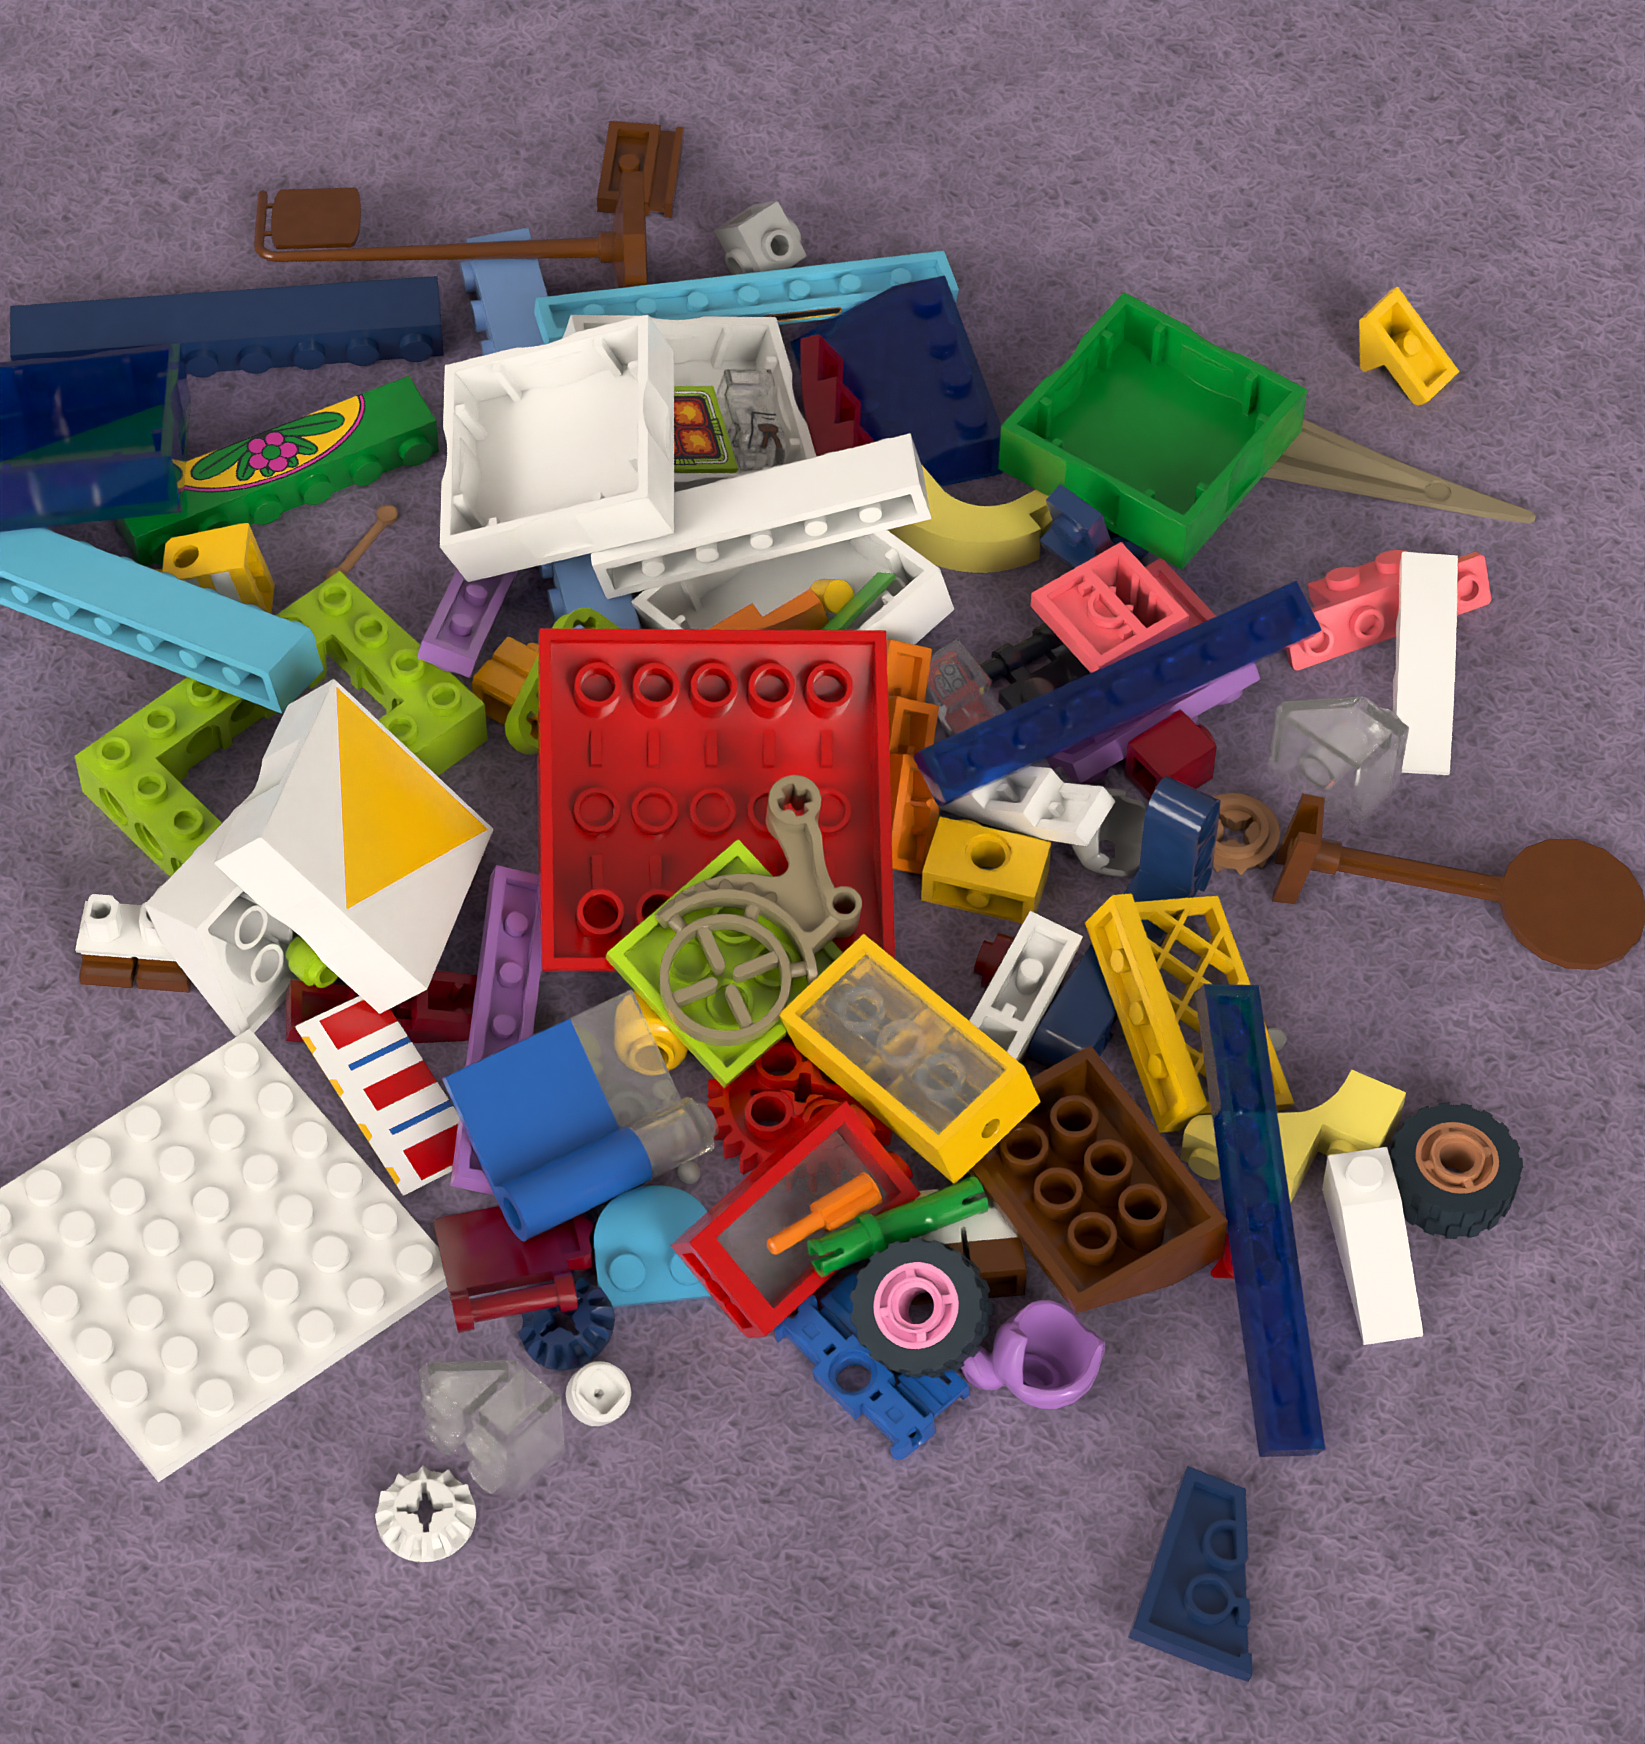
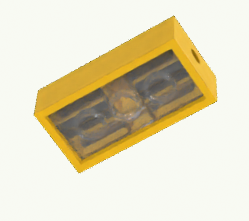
M865 934L857 939L779 1014L799 1052L954 1184L1041 1102L1026 1068Z

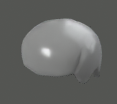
M1105 788L1116 802L1088 846L1071 844L1072 850L1082 865L1094 873L1128 877L1139 869L1146 807L1142 801L1126 797L1127 792L1125 790ZM1108 840L1116 845L1115 858H1109L1099 852L1100 841Z

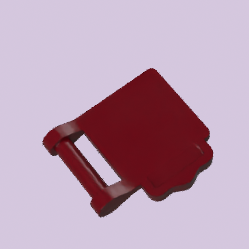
M499 1206L440 1217L434 1220L435 1236L458 1333L474 1330V1323L557 1306H560L561 1312L577 1310V1295L570 1270H586L591 1268L592 1248L594 1247L593 1224L582 1214L527 1241L520 1240L513 1233ZM551 1280H553L552 1283H547V1284H542V1285H537V1286H532V1287H527V1288H522V1289H517V1290H512V1291H507V1292H502V1293H497V1294H492V1295H487V1296H482V1297H477V1298H472V1299L469 1298L470 1296H475V1295H480V1294H485V1293H490V1292H495V1291H500V1290H505V1289H510V1288H515V1287H520V1286H525V1285H530V1284L541 1283V1282H546V1281H551Z

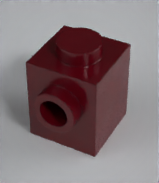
M1179 709L1128 742L1125 776L1149 801L1157 785L1165 776L1197 789L1213 779L1217 745L1212 734L1204 725L1200 723L1195 724Z

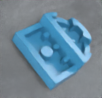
M661 1185L642 1186L618 1195L604 1208L595 1228L594 1254L598 1288L601 1287L613 1308L712 1298L670 1246L707 1213L705 1207L695 1197L674 1187Z

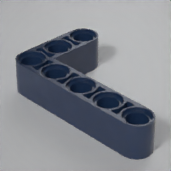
M1168 776L1162 778L1154 790L1145 812L1139 869L1123 894H1132L1135 902L1193 898L1198 890L1204 892L1212 873L1220 800ZM1148 919L1141 920L1147 937L1161 947L1168 933ZM1092 943L1045 1014L1031 1041L1028 1052L1029 1058L1049 1068L1090 1045L1100 1057L1114 1035L1110 1033V1029L1117 1020L1118 1015Z

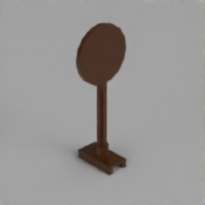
M1302 793L1276 854L1275 864L1284 865V868L1273 891L1272 902L1296 904L1310 870L1335 875L1337 871L1494 901L1501 905L1503 918L1518 942L1540 959L1567 969L1598 970L1622 960L1640 940L1645 925L1643 890L1629 868L1607 850L1578 839H1547L1525 847L1509 863L1504 876L1499 877L1344 847L1340 841L1322 838L1325 798Z

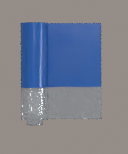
M632 990L615 996L442 1078L499 1207L513 1233L522 1241H527L628 1190L634 1189L710 1152L714 1148L713 1137L718 1134L717 1122L706 1104H697L689 1097L680 1098Z

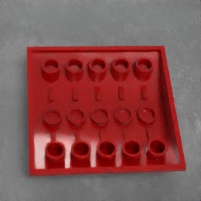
M539 628L537 762L538 872L542 972H617L606 960V953L738 839L773 877L784 874L788 870L789 864L778 840L768 831L766 813L771 788L781 778L791 775L808 778L814 782L820 791L822 800L818 825L822 834L825 865L834 888L841 886L853 888L859 893L862 900V908L856 931L850 937L844 939L834 938L832 941L844 953L857 939L865 934L895 959L886 630ZM785 804L783 807V811L792 809L796 816L803 815L804 809L795 811L791 804ZM837 911L840 914H848L844 911Z

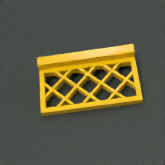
M1132 894L1112 895L1085 922L1159 1133L1179 1131L1191 1119L1199 1115L1273 1113L1290 1108L1294 1104L1292 1095L1219 897L1205 896L1135 902ZM1188 916H1205L1212 936L1209 943L1183 925ZM1148 919L1168 933L1161 947L1147 937L1141 920ZM1175 940L1201 957L1195 970H1192L1169 953ZM1209 963L1226 975L1230 985L1228 994L1202 977ZM1160 968H1163L1186 985L1179 999L1166 990L1159 971ZM1194 991L1220 1009L1213 1023L1188 1006ZM1228 1015L1245 1027L1249 1037L1247 1046L1221 1029ZM1179 1020L1205 1037L1199 1051L1185 1043L1178 1024ZM1213 1044L1239 1061L1232 1075L1207 1058ZM1247 1068L1264 1079L1270 1095L1260 1096L1240 1082ZM1198 1073H1201L1224 1090L1219 1101L1206 1102L1197 1077Z

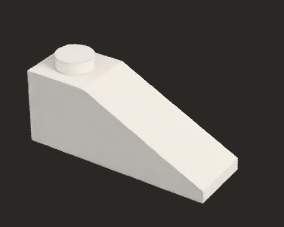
M1030 911L969 1021L1021 1063L1083 936Z
M1387 1147L1328 1155L1322 1190L1363 1345L1423 1336L1402 1201Z

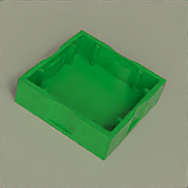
M1123 292L1081 338L1079 345L1069 360L1054 373L1045 377L1001 425L998 469L1047 496H1050L1061 484L1102 513L1107 529L1182 570L1302 431L1307 389L1242 354L1225 350L1210 343L1186 324Z

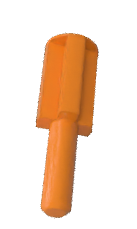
M861 1172L859 1176L810 1204L812 1213L767 1239L766 1246L772 1254L778 1255L820 1229L825 1233L828 1231L832 1232L875 1205L881 1204L882 1196L876 1183L866 1172Z

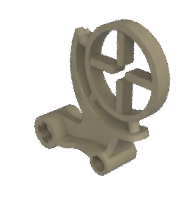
M791 775L783 777L775 782L769 793L766 824L768 831L778 840L788 861L789 868L784 874L776 877L755 874H731L711 878L682 891L655 914V919L659 921V924L664 929L670 926L676 933L667 946L661 961L659 989L662 1003L669 1017L679 1029L698 1041L716 1046H735L750 1042L765 1034L779 1020L780 1012L787 1005L791 978L806 976L809 986L818 977L814 955L834 938L844 939L850 937L858 927L862 908L861 897L853 888L846 886L834 888L825 865L822 834L818 825L822 800L820 791L813 781L804 776ZM785 804H791L795 811L804 809L803 815L796 816L792 809L783 811V807ZM723 906L745 909L743 916L717 914L700 918L689 925L682 918L691 912L710 907ZM837 911H844L848 914H840ZM759 915L774 923L788 936L799 953L802 962L789 963L787 954L779 940L771 931L757 922ZM734 930L745 933L757 939L770 951L765 955L736 966L733 969L732 976L736 983H740L774 968H779L781 991L775 1005L767 1015L754 1024L737 987L732 984L726 987L725 998L740 1029L731 1031L710 1029L694 1022L682 1012L680 1007L712 995L717 991V979L709 977L671 993L669 985L671 964L680 949L696 936L712 971L716 975L724 973L725 961L711 931Z

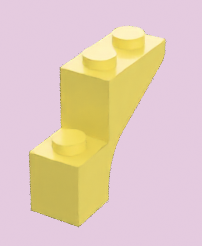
M1351 1069L1344 1084L1333 1097L1322 1105L1307 1111L1199 1115L1194 1117L1188 1123L1183 1134L1180 1160L1187 1162L1190 1169L1203 1178L1216 1180L1222 1177L1242 1186L1245 1193L1261 1203L1277 1201L1290 1206L1317 1152L1325 1154L1328 1158V1155L1387 1147L1401 1121L1406 1092Z

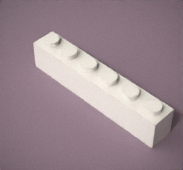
M911 433L674 492V534L591 553L592 566L606 598L611 599L931 519L923 469Z

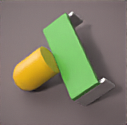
M880 572L855 596L852 587L844 580L819 579L810 586L822 602L825 612L837 613L821 630H845L885 589H887L890 595L896 596L906 587L903 581L897 578L894 573Z

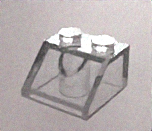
M1364 696L1283 701L1276 708L1267 771L1301 794L1324 797V810L1355 831H1358L1399 788L1409 726L1404 724L1393 711L1387 708H1380Z

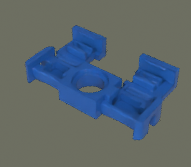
M852 1272L820 1300V1304L823 1306L820 1312H817L819 1307L816 1297L810 1295L796 1308L797 1313L792 1319L787 1316L773 1329L775 1338L779 1342L784 1337H787L815 1365L812 1369L815 1381L854 1420L863 1414L893 1444L890 1448L892 1458L902 1460L935 1434L934 1418L959 1397L964 1400L970 1395L969 1385L955 1371L949 1370L943 1373L944 1376L935 1378L929 1376H921V1378L907 1377L902 1373L897 1377L899 1384L896 1388L894 1374L883 1364L873 1359L869 1355L871 1352L866 1347L861 1346L856 1337L858 1331L851 1322L850 1313H853V1302L850 1301L851 1292L856 1289L859 1279H856L857 1275ZM832 1348V1353L827 1355L826 1352ZM852 1365L863 1366L872 1375L870 1382L860 1391H846L837 1383L838 1375L843 1369ZM915 1432V1436L911 1439L909 1435Z

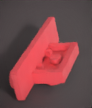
M1407 550L1386 551L1379 554L1375 561L1355 568H1336L1329 571L1325 578L1308 583L1309 596L1315 607L1287 616L1282 620L1288 663L1294 670L1298 671L1396 637V621L1399 612V564L1402 552H1408ZM1473 552L1458 558L1457 615L1486 606L1491 602L1486 559L1479 552Z

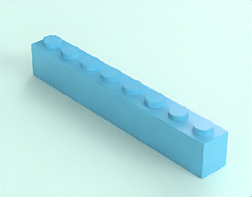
M0 510L1 605L281 714L324 670L311 629L298 621L286 620L265 612L256 605H246L222 596L213 589L198 587L182 581L168 572L161 573L137 564L128 557L113 555L95 548L88 542L73 540L55 533L45 526H36Z

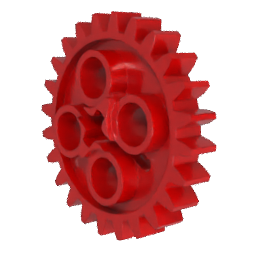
M789 1034L785 1035L725 1089L715 1078L708 1080V1098L710 1100L707 1101V1118L712 1120L713 1140H723V1157L725 1159L740 1155V1173L743 1175L758 1167L826 1105L847 1101L850 1106L856 1105L862 1109L875 1125L876 1132L873 1135L881 1145L890 1146L892 1130L838 1084L828 1083L827 1081L831 1078L796 1049ZM783 1070L789 1072V1074L774 1076L769 1074V1072ZM890 1079L882 1088L888 1091L894 1085L892 1084L893 1081ZM800 1099H807L804 1103L799 1102ZM764 1120L779 1122L775 1126H763L758 1123ZM837 1133L832 1134L783 1177L784 1191L790 1192L796 1179H804L809 1192H815L817 1178L824 1176L834 1188L839 1187V1171L845 1169L850 1175L857 1177L861 1173V1162Z

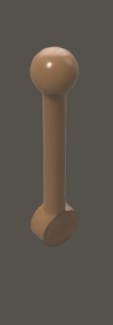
M383 505L378 508L375 524L338 568L334 567L327 571L325 580L338 571L347 577L346 574L383 529L397 521L398 510L393 505Z

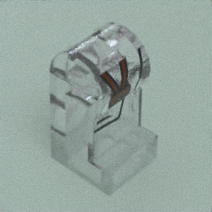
M725 369L716 392L738 471L761 470L762 467L783 465L785 434L782 425L778 423L771 396L775 387L771 369Z

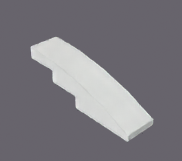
M1402 552L1399 564V612L1396 621V669L1393 679V772L1449 775L1456 660L1458 555Z
M940 744L933 745L931 760L946 763L939 809L986 825L1044 840L1088 846L1116 802L1104 787L1064 783L1052 768L1012 765L1000 750Z

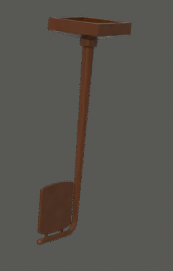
M644 171L622 172L612 231H602L598 237L347 248L353 247L356 244L361 226L360 195L355 187L283 189L278 191L274 203H268V193L265 190L259 191L257 197L254 249L261 258L268 261L599 258L601 263H613L619 288L648 285ZM267 208H272L271 231H265ZM265 236H272L273 245H274V247H275L277 250H278V249H312V248H343V249H321V250H299V251H271V250L265 248V246H264V240H265Z

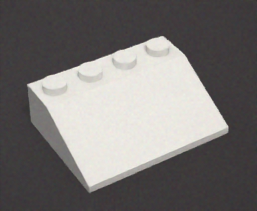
M250 795L241 803V805L250 797ZM241 805L233 810L231 815L194 851L189 859L145 903L161 943L236 1037L249 1028L255 1033L286 999V990L290 980H300L290 971L289 961L286 959V950L298 934L286 924L272 917L214 864Z

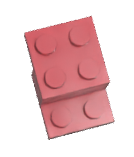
M1122 542L1031 593L1030 607L1098 681L1117 670L1138 694L1143 693L1228 643L1229 629L1163 559L1159 558L1144 567Z

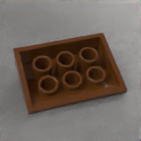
M1091 1045L1030 1078L1041 1102L968 1171L971 1176H975L980 1181L986 1196L1075 1314L1174 1285L1223 1257L1228 1220Z

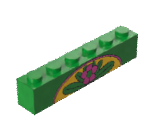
M406 376L181 463L177 510L110 499L114 521L137 564L143 566L153 563L163 564L165 543L171 538L243 523L266 525L274 522L285 511L303 504H320L326 501L332 493L354 484L359 486L369 485L375 482L382 473L403 465L417 466L422 464L431 454L439 452L437 423L410 376Z

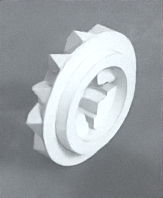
M422 1465L416 1473L407 1476L398 1473L395 1482L386 1491H381L375 1517L379 1535L392 1552L411 1561L432 1562L454 1554L468 1541L475 1526L476 1508L467 1484L463 1485L455 1479L448 1469L444 1473L429 1471ZM422 1493L428 1494V1500H431L433 1509L443 1510L433 1513L432 1522L429 1523V1532L423 1531V1524L419 1522L417 1514H408L409 1512L418 1511L419 1501H422Z

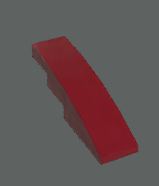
M820 334L801 338V390L806 423L816 457L829 452H838L874 443L875 441L860 426L861 401L843 384L844 359Z
M435 970L427 990L390 1008L413 1044L469 1041L477 975ZM291 979L286 990V1041L305 1043L295 1026L359 995L350 986L331 984L327 987L319 988L315 984L308 986L301 980Z

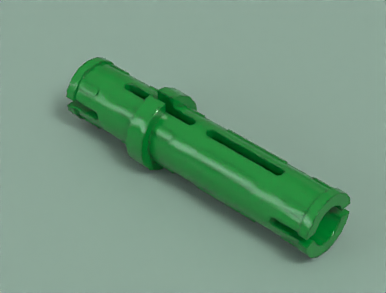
M972 1175L964 1181L876 1216H873L871 1213L855 1217L853 1225L807 1241L809 1255L817 1254V1256H822L834 1251L831 1254L812 1260V1265L818 1275L824 1277L829 1275L830 1272L865 1258H871L877 1251L883 1252L889 1248V1244L896 1241L908 1242L910 1238H918L974 1215L986 1213L989 1208L987 1197L978 1199L977 1196L962 1201L984 1192L983 1186Z

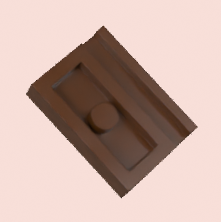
M609 121L597 193V212L615 213L622 172L644 171L645 216H649L650 211L664 212V218H672L684 144V127L676 126L675 131L661 130V125Z

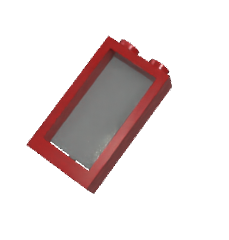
M847 1101L824 1106L670 1245L735 1326L748 1338L766 1337L838 1271L830 1272L829 1275L824 1277L819 1276L811 1261L831 1254L834 1251L822 1256H817V1254L809 1255L807 1241L853 1225L855 1218L832 1232L828 1231L825 1233L820 1229L778 1255H774L768 1250L766 1246L767 1239L812 1213L810 1204L859 1176L861 1172H866L874 1180L882 1196L881 1204L875 1205L864 1213H871L873 1216L914 1201L921 1195L910 1181L913 1178V1173L909 1166L899 1155L892 1151L887 1152L873 1135L876 1132V1128L872 1120L856 1105L850 1106Z

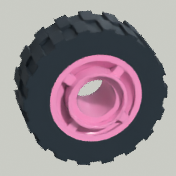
M910 1238L909 1242L896 1241L889 1244V1248L883 1252L877 1251L869 1258L871 1262L865 1269L861 1268L856 1279H859L856 1289L851 1292L850 1301L853 1302V1313H850L852 1325L856 1326L858 1331L856 1337L861 1346L868 1348L871 1352L869 1355L878 1363L911 1377L944 1376L943 1373L946 1371H956L965 1366L963 1363L970 1356L974 1358L981 1349L979 1345L984 1337L987 1338L991 1328L988 1326L989 1316L993 1315V1303L989 1302L988 1293L991 1291L987 1281L982 1279L979 1274L981 1270L973 1261L967 1259L963 1253L936 1240L932 1242L923 1238ZM929 1292L934 1301L933 1313L927 1321L921 1324H914L909 1316L910 1304L917 1295Z

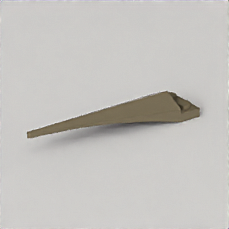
M1303 419L1302 431L1263 476L1485 518L1532 523L1535 522L1536 517L1530 510L1404 464Z

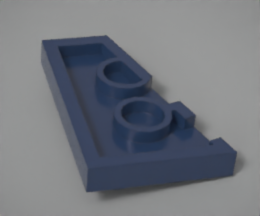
M1189 1466L1186 1467L1181 1477L1128 1638L1206 1669L1248 1682L1252 1676V1653H1248L1247 1626L1250 1622V1598L1246 1597L1245 1564L1248 1560L1246 1488Z

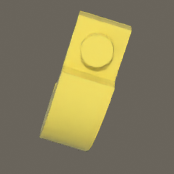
M921 465L931 519L888 530L934 565L956 571L988 573L1014 569L1038 560L1040 554L1039 540L1051 528L1053 521L1046 503V499L1049 496L1038 490H1034L1012 502L1002 505H972L957 500L945 492L924 466Z

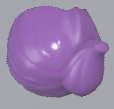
M1039 1300L1019 1310L999 1327L995 1334L992 1353L979 1345L981 1348L974 1358L970 1356L963 1363L965 1366L960 1369L968 1383L977 1388L994 1390L1006 1386L1015 1396L1030 1406L1040 1409H1057L1075 1403L1090 1390L1099 1372L1101 1360L1105 1353V1341L1099 1338L1095 1331L1088 1330L1079 1318L1064 1305L1051 1300Z

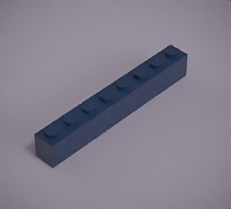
M438 276L10 306V357L16 386L29 385L36 389H47L56 383L84 382L89 385H101L112 379L137 378L142 381H155L162 376L182 374L205 378L214 375L216 372L244 370L251 374H260L270 368L297 366L304 370H314L320 368L323 364L352 363L357 366H368L379 360L405 359L409 362H422L430 357L444 356Z

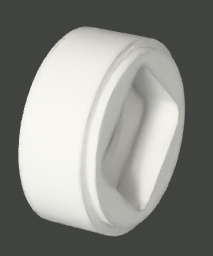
M597 1361L585 1365L571 1377L566 1388V1401L570 1411L579 1421L590 1426H601L613 1422L626 1411L631 1399V1387L626 1375L618 1367L608 1362Z

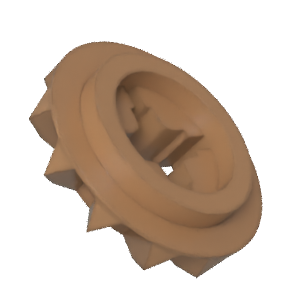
M1227 793L1214 796V798L1220 800L1213 866L1218 873L1223 868L1236 869L1241 876L1247 868L1256 866L1263 869L1267 859L1272 854H1276L1279 844L1280 826L1275 814L1263 802L1248 795ZM1224 827H1229L1234 832L1240 829H1247L1244 832V844H1240L1234 839L1227 842L1222 841Z

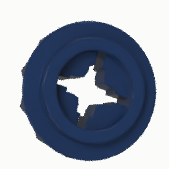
M583 1277L574 1281L578 1301L577 1310L564 1312L568 1316L573 1315V1321L576 1323L575 1328L579 1332L576 1336L570 1330L566 1331L562 1327L557 1328L558 1325L554 1320V1313L557 1311L561 1313L560 1306L522 1313V1329L517 1333L528 1355L540 1366L557 1371L579 1368L595 1359L604 1350L612 1336L615 1324L613 1306L601 1287L598 1288L590 1284Z

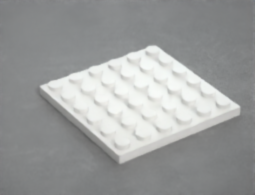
M250 1028L0 1188L1 1287L158 1482L447 1288L439 1247Z

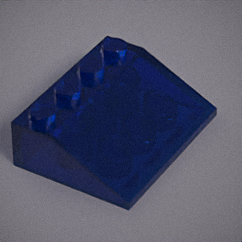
M945 275L892 286L791 341V348L801 374L800 339L820 334L844 359L843 384L861 401L860 426L875 442L911 433L921 465L924 466L940 487L1003 474V471L998 469L1001 423Z

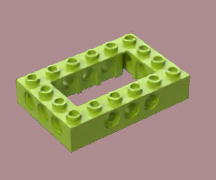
M338 571L276 615L289 621L294 620L304 624L307 628L311 629L315 637L316 648L324 670L313 680L309 687L313 688L325 678L328 671L326 655L330 656L350 675L351 684L357 690L363 687L386 709L387 714L378 721L437 776L488 740L485 704L451 672L443 671L434 664L418 659L417 655L421 645L342 572ZM186 677L75 755L82 792L171 877L222 824L180 781L189 776L188 770L220 747L223 750L227 749L233 744L232 739L262 717L265 716L269 719L276 714V711Z

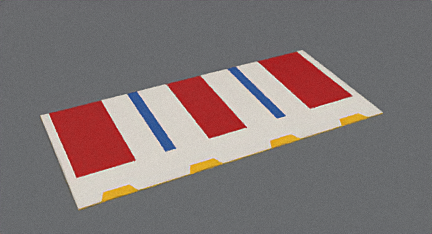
M358 996L295 1026L403 1196L452 1172L459 1121L458 1113L391 1009L379 1014L361 996Z

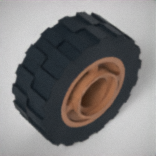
M1450 1102L1438 1103V1106L1430 1108L1425 1106L1418 1109L1416 1115L1413 1117L1409 1115L1402 1122L1400 1131L1397 1130L1393 1138L1389 1156L1401 1196L1404 1219L1412 1226L1415 1224L1424 1229L1423 1232L1433 1236L1434 1234L1445 1236V1239H1457L1460 1236H1467L1468 1238L1478 1236L1480 1231L1485 1229L1489 1231L1498 1224L1501 1216H1506L1521 1179L1523 1158H1519L1520 1147L1516 1139H1512L1509 1134L1510 1130L1503 1122H1497L1492 1118L1493 1115L1485 1110L1481 1112L1473 1109L1472 1105L1461 1103V1105H1450ZM1445 1167L1456 1168L1462 1173L1451 1172Z

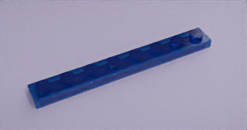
M1294 581L924 748L916 753L913 759L936 804L940 808L1317 635L1322 629L1297 581Z
M1204 984L1195 992L1225 1214L1228 1220L1227 1228L1259 1457L1318 1455L1325 1450V1442L1259 985Z

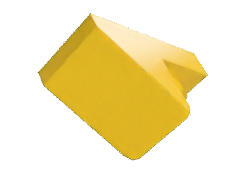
M1399 287L1391 289L1359 320L1360 369L1366 372L1385 365L1410 401L1416 406L1428 403L1459 372Z

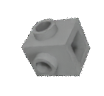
M778 201L753 204L714 230L726 253V265L733 275L790 269L791 266L807 256L800 243L801 235L799 229L785 215Z

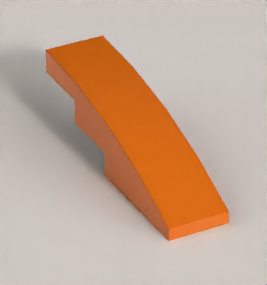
M887 639L893 870L922 875L937 827L946 767L945 762L931 760L939 705L925 702L932 649Z

